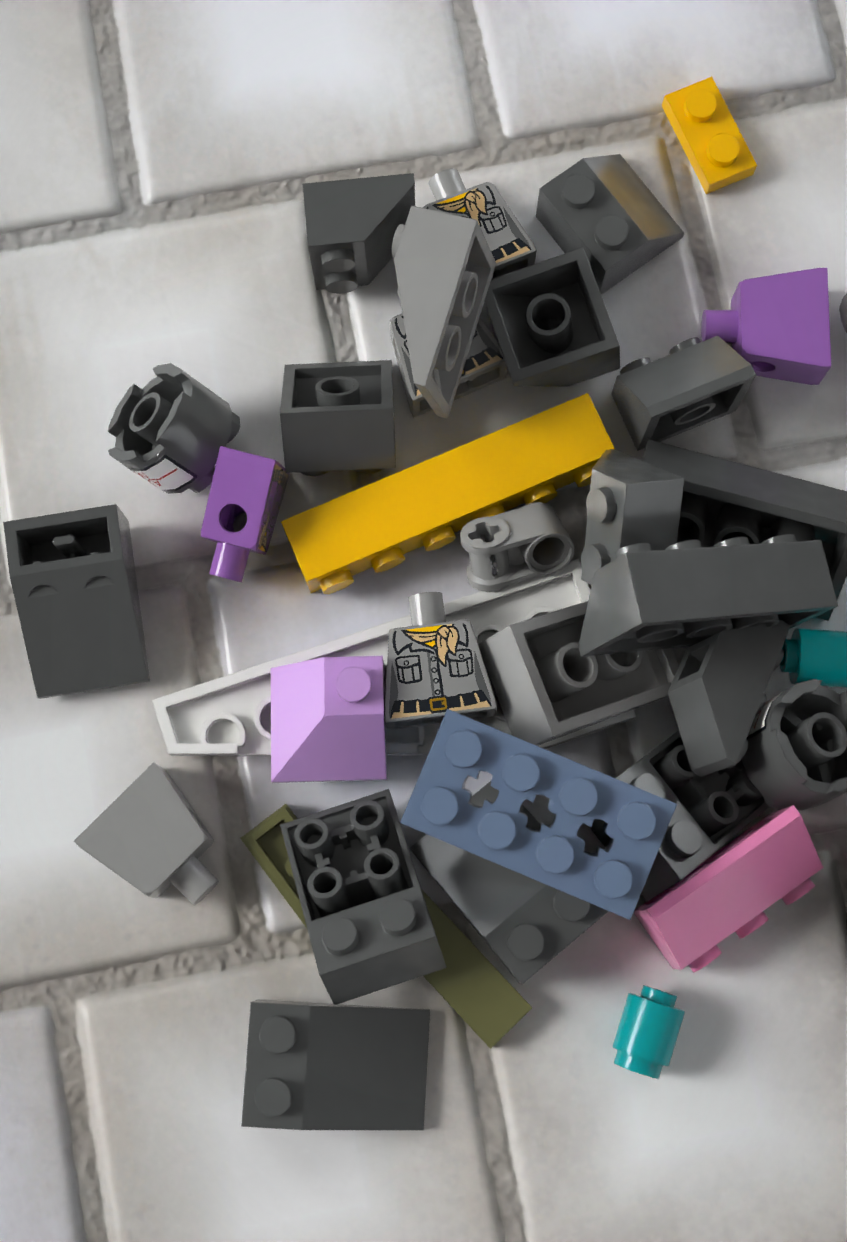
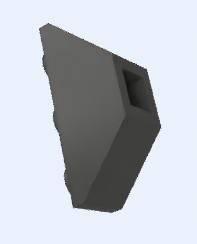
M780 620V623L773 627H767L766 623L748 626L741 630L721 631L686 648L667 693L691 770L699 777L725 768H732L745 755L748 749V740L746 738L753 720L766 703L767 696L764 692L772 672L775 671L784 657L782 647L790 625L783 620Z

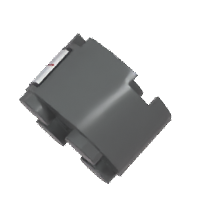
M172 363L158 365L153 368L157 377L152 379L143 389L133 384L116 407L108 427V432L116 437L115 447L108 450L110 456L168 494L182 493L187 489L200 493L212 482L220 446L226 447L227 443L232 441L239 432L240 417L231 411L228 402Z
M817 679L797 683L766 701L760 713L754 718L746 738L748 740V749L741 760L748 778L763 795L769 807L781 810L794 805L797 810L803 811L820 806L847 792V691L839 694L829 687L821 686L822 680Z

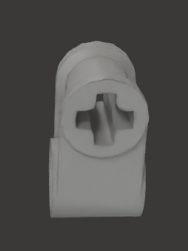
M542 502L529 503L521 508L498 515L474 519L463 526L460 532L461 545L469 552L470 563L466 569L468 583L479 591H498L511 584L542 575L554 574L565 568L574 556L575 547L555 510ZM481 534H484L486 543L480 539ZM491 565L497 570V574L494 575L492 573Z

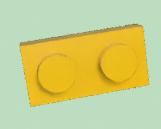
M712 76L664 96L662 108L706 194L754 174L757 164Z

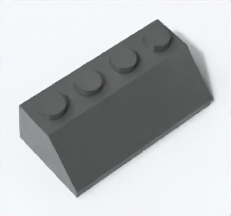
M648 439L642 461L684 478L677 543L699 540L701 547H714L715 544L727 539L747 537L750 544H761L764 540L785 534H794L796 541L821 540L836 600L838 599L847 577V491ZM833 609L816 618L829 621Z
M785 534L764 540L761 544H750L747 537H737L715 544L714 547H701L699 540H688L670 545L665 550L652 551L649 543H638L620 548L615 552L616 559L594 573L578 646L580 656L584 657L689 647L721 631L741 630L745 627L766 623L767 627H773L779 624L780 620L790 625L791 629L838 607L821 540L796 541L794 534Z

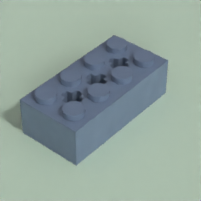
M447 709L400 823L631 920L677 804ZM480 771L491 774L493 776L491 786L499 790L496 801L491 802L485 799L483 806L471 803L472 792L465 788L468 777L471 776L478 779ZM536 795L547 797L549 799L547 808L555 814L551 824L548 826L541 822L540 829H532L526 826L528 816L520 811L524 800L527 799L534 803ZM594 819L605 821L603 832L610 837L608 845L604 849L597 845L596 852L594 853L584 851L585 841L577 835L579 828L583 823L592 827Z

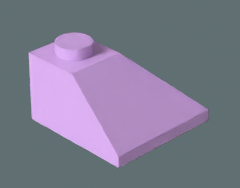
M383 656L322 657L271 668L272 783L387 780L385 666Z

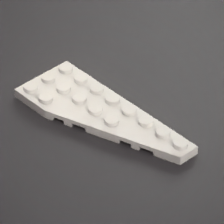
M577 559L571 561L565 568L554 574L542 575L511 584L498 591H480L444 603L446 622L470 620L477 643L479 644L509 625L588 601L590 588L587 582L581 580L582 566L580 560ZM411 615L152 700L168 754L171 756H271V668L322 657L383 656L386 696L389 630L412 626ZM490 681L496 700L497 709L495 716L473 720L511 735ZM634 710L538 746L547 749L633 720L636 715ZM441 723L387 730L386 726V755H428Z

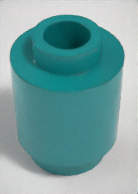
M796 628L791 639H785L782 647L784 657L780 663L781 672L789 673L792 684L817 679L822 680L821 686L847 688V632Z
M643 985L640 996L628 993L612 1046L617 1049L614 1064L630 1071L659 1079L662 1067L670 1065L685 1011L674 1007L677 996Z

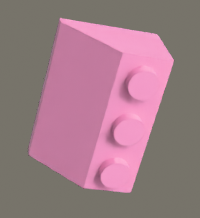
M792 805L764 817L708 857L681 881L648 902L646 901L635 909L633 913L673 969L682 970L689 966L694 973L711 963L722 953L717 944L729 935L736 932L740 939L744 938L767 922L768 917L763 911L782 898L784 903L789 905L813 889L815 885L810 877L823 869V865L801 814Z

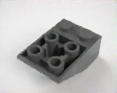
M117 504L3 522L9 576L37 698L43 699L150 681L128 519Z
M677 731L616 777L618 780L677 804L641 892V895L647 902L685 878L769 807L763 795L748 778L742 760L732 768H725L703 777L695 774L691 770L680 731ZM594 819L590 828L604 847H606L610 837L603 832L605 821Z
M389 789L280 825L318 972L334 1005L447 968Z

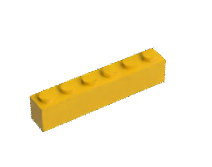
M586 393L281 521L310 593L322 589L323 594H331L351 585L354 582L353 575L372 567L376 573L383 572L401 564L405 560L404 554L424 546L426 551H432L451 543L456 539L455 532L462 530L463 526L474 519L498 515L524 503L526 505L535 502L547 503L557 496V489L576 482L577 487L590 485L594 465L605 450L615 448L589 393Z

